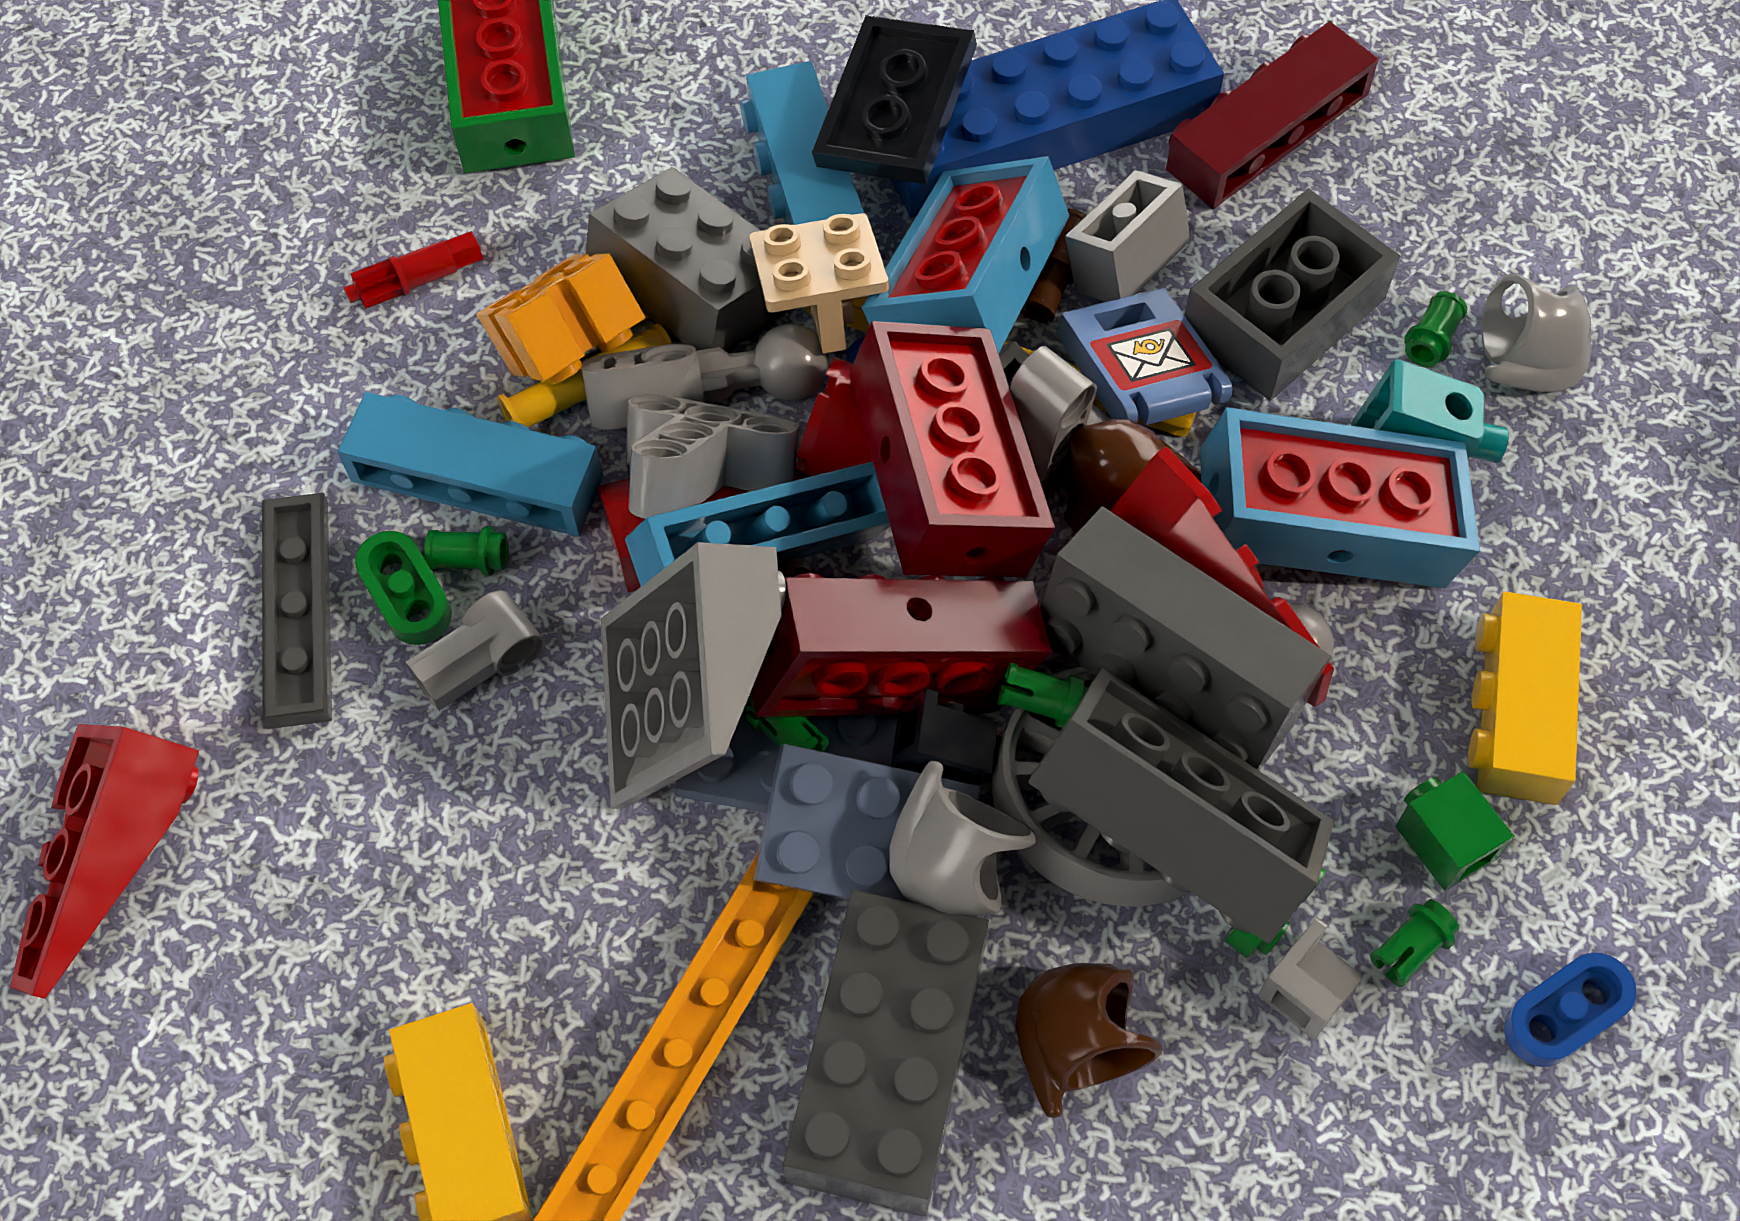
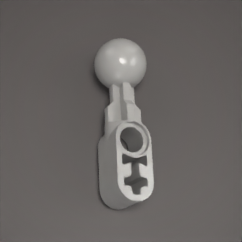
M784 324L769 330L760 339L755 350L728 354L720 347L696 351L695 347L688 344H667L596 356L583 362L581 370L591 425L598 429L609 430L627 427L628 400L638 395H666L709 403L728 400L736 389L762 386L767 393L781 400L797 401L805 399L818 391L827 377L825 375L829 368V354L822 353L818 335L813 330L798 324Z

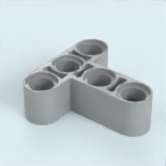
M1042 346L1023 362L1013 377L1009 389L1045 499L1047 500L1069 479V448L1074 432L1082 426L1103 422L1111 418L1093 405L1097 385L1049 348Z
M646 394L630 398L628 400L626 461L630 464V512L635 516L646 519L650 516L699 505L723 486L755 491L795 481L798 424L782 417L666 395Z

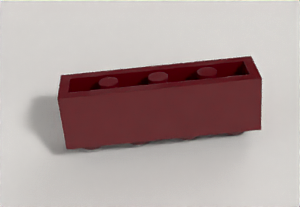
M1331 21L1324 24L1311 35L1307 33L1301 35L1286 53L1272 63L1266 61L1253 72L1250 79L1233 91L1228 89L1222 92L1207 110L1194 119L1187 118L1183 120L1170 135L1166 170L1208 206L1215 209L1369 94L1379 58Z

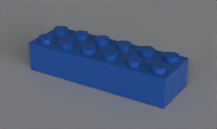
M1159 0L992 53L971 61L927 184L891 179L910 218L918 215L943 171L1049 156L1053 170H1057L1172 132L1183 120L1187 118L1194 119L1211 107L1214 100L1220 95L1224 72L1178 0Z

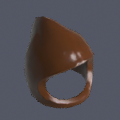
M1073 963L1055 967L1036 976L1019 998L1015 1026L1020 1053L1036 1097L1047 1117L1056 1118L1061 1116L1063 1108L1062 1098L1065 1092L1088 1088L1146 1067L1162 1055V1045L1159 1041L1149 1036L1126 1030L1129 1002L1133 990V973L1131 970L1104 963Z

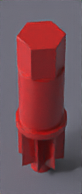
M470 231L446 241H438L396 258L395 256L388 257L387 260L350 273L353 284L345 286L343 289L350 304L361 300L362 305L367 309L395 297L410 294L409 290L454 274L458 269L483 260V256L473 232Z

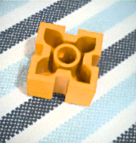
M574 254L537 276L536 280L520 290L512 291L476 313L509 371L514 376L526 377L529 375L535 381L549 379L552 384L561 382L581 370L582 362L580 359L585 356L584 353L598 346L601 352L604 353L627 342L633 336L630 328L646 318L610 254H594L591 257L588 254Z

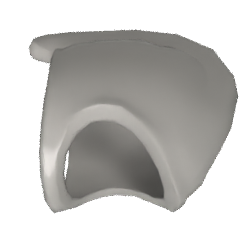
M1517 273L1507 274L1495 284L1487 297L1481 320L1483 350L1487 359L1495 363V365H1489L1485 368V376L1499 384L1537 392H1560L1578 385L1588 369L1592 352L1591 317L1585 299L1579 292V288L1576 286H1566L1553 294ZM1518 283L1524 289L1527 296L1528 313L1519 317H1510L1502 309V296L1506 289Z
M930 761L916 781L897 820L889 846L890 874L902 895L912 903L930 906L937 911L953 915L979 917L999 913L1002 897L997 878L996 856L998 852L1031 847L1036 842V836L1029 827L1017 819L960 791L944 788L941 782L943 765L936 761Z

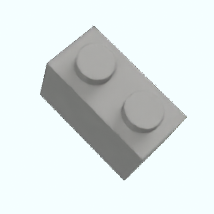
M1135 170L1065 236L1075 292L1104 302L1136 295L1190 242L1183 184Z

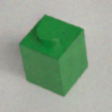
M1464 771L1443 783L1437 777L1429 778L1411 790L1404 798L1407 807L1395 826L1444 891L1496 861L1515 837Z

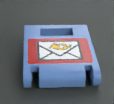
M1165 288L1061 314L1056 335L1081 373L1097 385L1096 395L1112 419H1127L1137 423L1139 415L1146 426L1208 409L1210 402L1215 405L1229 402L1232 396L1230 379Z

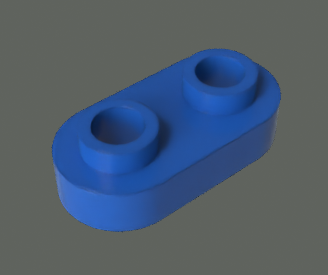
M1587 953L1579 956L1523 995L1509 1010L1504 1022V1033L1509 1047L1520 1059L1531 1065L1550 1067L1560 1064L1616 1024L1632 1009L1636 1000L1634 978L1622 962L1610 955ZM1584 984H1591L1597 987L1603 995V1004H1594L1588 1001L1583 994L1582 986ZM1538 1021L1546 1025L1551 1033L1550 1042H1541L1535 1039L1529 1030V1023Z

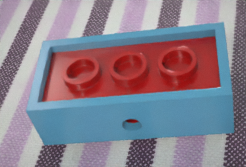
M1049 156L943 171L885 268L889 290L885 293L869 295L862 306L869 326L871 321L990 329L999 354L1070 216Z
M1226 407L1200 447L1202 484L1210 491L1222 508V511L1213 519L1235 550L1247 544L1261 564L1446 588L1480 552L1466 445L1464 442Z

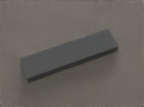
M324 492L262 500V722L267 729L332 721L328 500Z

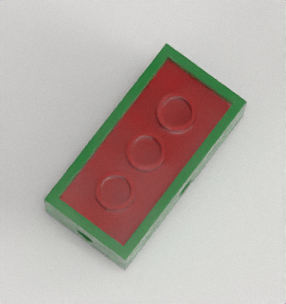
M438 0L451 129L464 173L574 158L575 150L554 1Z

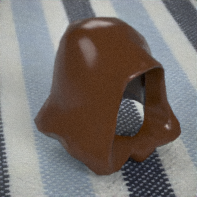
M1109 419L1082 426L1074 432L1070 441L1068 463L1070 479L1066 488L1069 496L1064 520L1076 534L1102 506L1110 511L1153 456L1165 447H1168L1202 483L1201 473L1187 459L1159 439L1152 430L1132 420Z

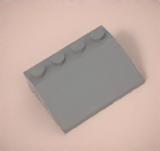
M697 542L601 618L611 809L626 808L726 754L781 618V609L786 596V583L784 575L781 571H778L776 547Z

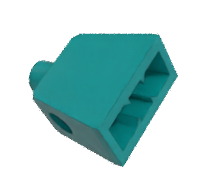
M1398 359L1393 360L1352 419L1351 426L1464 442L1467 460L1474 458L1492 463H1499L1502 460L1509 439V432L1506 427L1484 423V393L1479 387Z

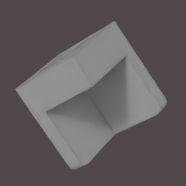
M1318 917L1313 920L1269 974L1258 994V997L1313 1040L1317 1038L1362 980V976L1357 970L1319 942L1328 925Z

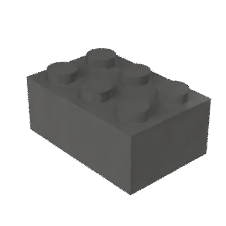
M674 167L665 170L589 213L586 254L589 257L594 254H610L640 309L683 343L695 347L696 351L720 347L725 352H728L782 317L788 311H767L749 237L751 233L761 230Z
M1308 188L1190 288L1184 316L1214 358L1271 401L1385 300L1400 255Z

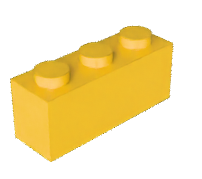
M1503 591L1490 614H1481L1476 630L1475 649L1476 651L1485 652L1484 671L1478 670L1475 676L1471 697L1472 708L1482 710L1481 729H1474L1468 749V767L1478 769L1477 788L1480 792L1558 805L1576 780L1581 603Z
M466 1004L389 1029L394 1053L384 1056L385 1071L394 1097L404 1095L409 1121L399 1124L400 1138L409 1165L420 1164L425 1190L415 1193V1204L419 1220L532 1221L534 1217L485 1021L474 1004Z

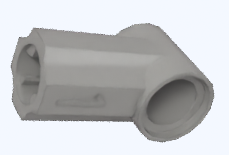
M499 590L478 599L465 612L462 618V626L405 663L433 706L440 711L495 673L503 676L512 675L520 670L517 664L525 659L528 663L537 659L545 646V639L507 591Z

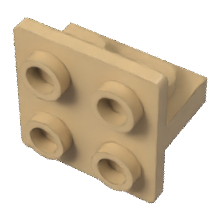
M864 213L855 215L837 214L826 220L798 225L779 224L767 230L753 232L749 235L767 311L779 312L810 306L822 353L846 350L844 325L854 323L851 298L885 293L889 290L888 277L868 216Z

